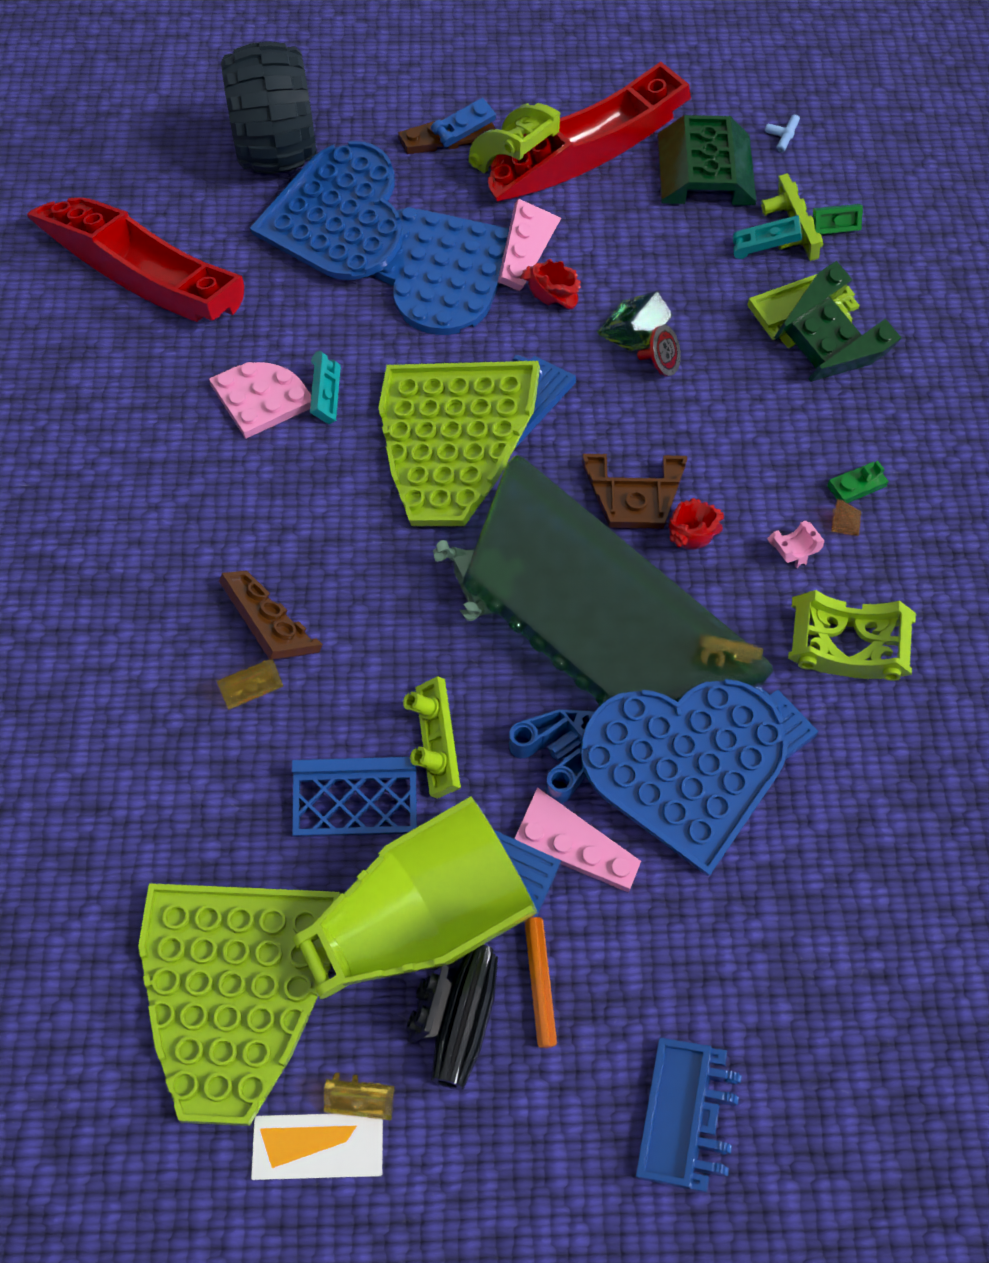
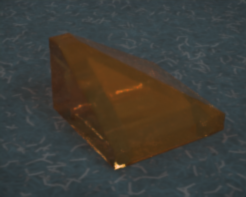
M837 499L833 508L831 531L859 536L861 511L843 500Z

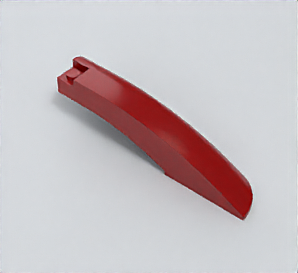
M660 61L609 97L583 110L560 118L559 132L554 136L549 135L525 153L521 160L504 154H498L490 166V177H488V184L493 197L500 201L537 192L584 174L622 154L674 119L673 111L691 99L689 84Z
M68 198L67 202L55 203V201H52L27 213L30 220L92 268L125 289L166 310L198 322L203 317L213 321L223 312L233 315L241 305L244 296V282L241 275L203 262L177 249L129 217L127 211L88 198Z

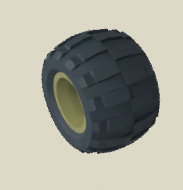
M266 41L249 43L234 49L232 54H225L221 61V69L238 163L244 169L253 168L255 172L262 173L286 172L304 166L306 161H310L317 154L301 51L296 46L287 47L285 43Z

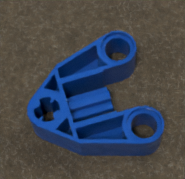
M558 709L518 722L510 729L509 750L513 756L520 759L527 758L541 748L547 747L554 760L559 761L564 758L563 762L548 773L545 788L546 794L559 803L568 801L586 777L582 766L580 750L584 732L583 728H585L590 717L593 715L594 712ZM525 737L529 742L521 744L516 739ZM561 781L564 782L567 785V787L564 789H558L553 786V783Z

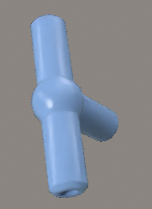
M792 115L786 127L773 124L766 125V133L781 137L776 147L779 152H784L790 139L794 137V130L800 120L798 115Z

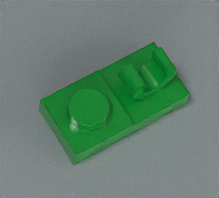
M853 204L813 208L816 233L828 234L861 230L863 205Z
M879 461L830 479L827 487L840 505L843 506L886 487L889 481L883 474L884 468Z

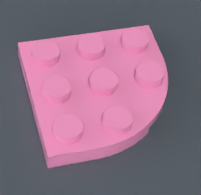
M247 362L209 378L212 388L245 439L310 409L311 394L303 382L293 372L279 365Z

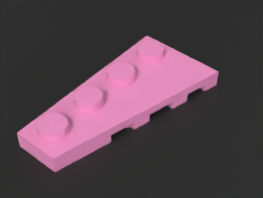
M518 199L516 201L500 268L499 283L518 291L524 287L526 280L520 279L523 270L527 266H533L537 263L561 220L560 217Z
M538 787L515 836V840L561 860V865L628 893L641 863L638 858Z

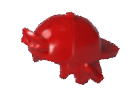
M548 259L544 263H536L533 266H527L523 270L520 279L528 281L531 293L539 301L547 305L558 302L568 309H573L578 303V292L581 288L579 284L581 281L577 279L578 274L576 270L564 267L563 261L553 263L552 259Z
M692 498L690 501H681L675 511H673L669 521L670 541L675 542L678 548L682 547L688 550L706 547L715 535L722 532L723 527L720 521L724 519V513L721 512V509L715 508L714 505H708L707 502L701 503L699 499Z

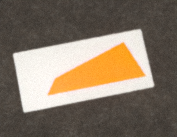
M383 1113L255 1116L251 1179L382 1176Z

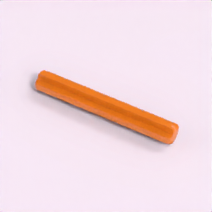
M531 917L525 920L537 1044L539 1048H552L557 1045L544 922L541 917Z

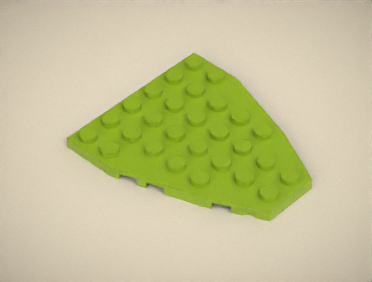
M539 361L386 366L378 408L383 423V434L387 443L386 449L391 475L412 526H465L499 479L535 410L540 372Z
M149 883L138 948L143 964L144 985L147 988L148 1009L155 1050L158 1059L161 1061L166 1077L165 1081L172 1095L179 1122L238 1126L251 1125L290 1061L318 998L316 991L318 985L301 948H296L292 938L297 933L313 925L340 896V892ZM318 939L313 944L328 974L332 964L320 939Z

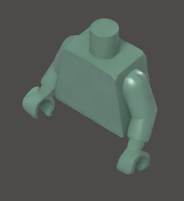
M441 540L437 543V548L433 550L435 561H442L446 558L454 561V574L468 602L463 604L466 610L459 611L468 621H473L481 615L492 614L510 599L513 593V577L524 574V567L519 558L505 562L497 549L464 550L457 547L449 548L448 542Z

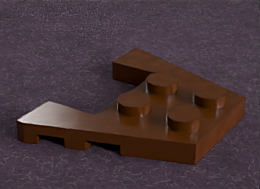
M583 454L582 464L609 528L664 529L686 467L687 456L663 455V478L608 477L607 454Z

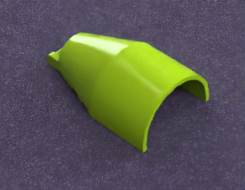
M472 796L386 845L378 853V858L367 870L363 869L357 876L358 879L344 894L341 893L313 925L297 933L292 939L296 948H301L318 985L316 991L319 998L324 999L351 984L451 964L537 914V910L499 838ZM318 939H320L336 973V976L330 979L313 944Z

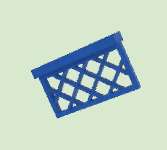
M410 757L292 760L293 837L407 834L417 828L416 766L411 763ZM410 779V791L402 799L389 789L396 780ZM367 780H375L382 787L371 800L359 790ZM381 780H389V781H388L387 784L385 785ZM336 781H344L352 788L340 801L328 791ZM350 781H359V782H358L356 785H354V784H353L352 782H350ZM300 782H314L321 790L308 802L300 794ZM320 782L328 783L325 786H323ZM356 792L367 804L354 816L343 804ZM385 792L398 802L386 815L374 804ZM325 793L336 805L323 817L312 805ZM409 797H410V807L405 804L406 800H407ZM300 800L305 804V806L301 810ZM402 806L410 813L411 826H397L389 818ZM370 807L382 817L374 827H366L358 820ZM339 808L351 818L343 828H335L328 821ZM308 809L321 819L312 829H300V817ZM355 822L360 826L350 828ZM385 822H387L389 825H391V826L381 827ZM325 823L329 828L320 827Z

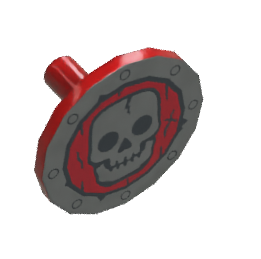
M666 324L656 326L650 338V348L639 350L637 353L638 359L641 361L652 358L655 368L661 375H674L680 365L681 351L679 341L672 328Z

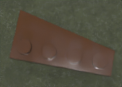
M435 121L398 132V139L407 154L437 151L438 147H445L440 142L441 138L439 135H435L431 130V126ZM491 122L446 148L458 149V145L471 143L472 145L479 135L496 128Z
M248 571L225 572L221 574L220 584L269 660L320 652L323 644L317 638L311 639L305 633L306 628L299 621L294 623L286 615L288 610L281 603L278 604L269 598L270 593Z

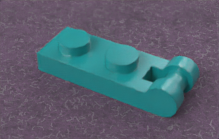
M799 215L735 232L733 234V244L735 245L733 248L734 257L743 259L749 253L802 240Z
M317 351L311 359V363L314 365L310 413L329 425L335 422L337 417L341 366L335 360H329L328 356L322 351Z

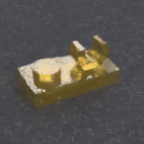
M700 634L698 643L702 647H706L701 653V661L707 664L708 656L711 653H716L718 656L716 665L721 667L725 662V656L722 651L733 654L736 661L751 663L752 659L761 660L764 650L759 645L706 634Z
M273 659L262 661V663L216 681L228 710L283 687Z
M336 1072L332 1080L326 1079L324 1087V1112L392 1120L395 1086L380 1083H358V1075L354 1074L351 1082L340 1081V1073Z

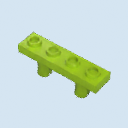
M788 173L780 175L778 180L779 195L761 200L762 212L766 216L770 213L785 210L789 217L799 215L802 240L778 247L780 250H783L784 248L801 244L810 261L819 259L820 248L823 247L822 236L815 231L813 217L811 215L808 216L806 212V204L804 199H800L796 182L791 181Z
M437 676L415 687L416 692L412 691L411 694H406L403 706L405 709L419 714L423 747L415 748L411 752L410 761L413 765L426 769L429 794L431 797L438 799L461 789L446 682L445 679Z

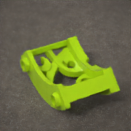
M526 103L519 106L506 117L501 130L486 131L474 140L470 148L468 162L474 168L486 173L498 154L508 155L521 160L525 153L549 135L554 136L559 132L560 112L540 103L535 105Z
M817 590L792 597L791 607L796 609L792 651L788 652V659L798 663L800 668L852 678L886 679L889 681H896L903 676L912 675V668L910 667L912 624L916 621V613L901 601L883 604H862V609L846 607V602L828 597ZM810 617H811L813 626H812V625H809ZM829 623H831V624H836L837 627H835V628H829V627H830V624H829ZM846 626L854 627L861 639L871 643L867 648L850 657L840 651L830 639V637L841 634ZM899 626L898 636H890L894 628ZM865 628H876L872 633L865 630ZM808 634L817 636L812 638L810 645L807 647ZM884 645L898 646L897 658L881 659L885 655L891 657L893 653L890 647Z

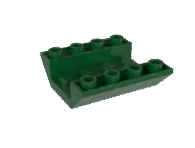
M683 115L658 133L661 203L685 204L687 190L692 189L731 190L732 205H756L750 135L731 116Z

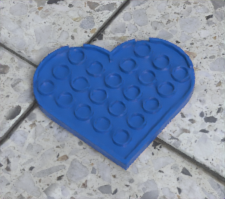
M348 141V145L336 148L332 145L323 149L304 166L250 227L252 234L332 278L355 280L382 271L397 255L403 241V227L399 214L392 204L388 202L395 186V174L389 157L377 146L361 141Z
M412 207L396 210L403 227L402 245L394 259L382 271L373 275L379 280L394 286L395 307L402 314L403 320L417 330L435 335L460 333V329L470 325L474 327L479 324L488 314L500 284L498 278L509 228L414 209Z
M725 679L724 681H707L689 690L678 702L664 694L650 690L623 692L611 697L598 707L587 722L581 739L580 753L585 775L594 790L603 799L703 874L709 876L779 775L786 759L788 744L782 725L784 721L773 702L751 685Z

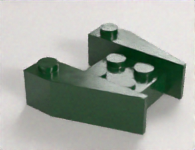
M837 260L816 275L774 336L777 340L787 333L813 364L816 370L810 376V382L872 365L887 354L902 338L886 319L863 335L856 329L833 301L844 292L853 280Z

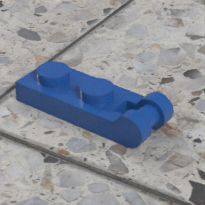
M481 98L451 116L435 121L431 126V130L435 135H439L441 138L440 142L445 147H448L495 121L496 113L485 99Z

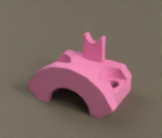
M807 521L800 522L799 527L789 535L783 536L778 530L767 538L769 543L778 550L787 563L795 561L796 568L801 564L807 565L808 556L819 552L824 544V539L814 526Z

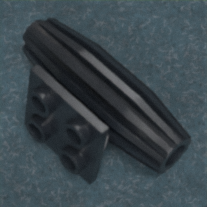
M482 945L463 957L452 982L446 978L449 966L446 965L439 967L434 972H430L426 979H422L416 992V998L420 999L417 1011H412L407 1023L406 1030L410 1031L408 1038L410 1043L414 1044L420 1039L436 1037L431 1080L436 1084L451 1089H464L480 1054L495 998L498 956L493 953L494 949L487 945Z

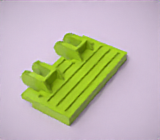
M816 275L749 298L747 306L772 340L775 339L774 336ZM847 286L844 292L833 301L852 323V317L849 312L859 309L860 305L854 299V292ZM787 333L780 337L787 348L796 345Z

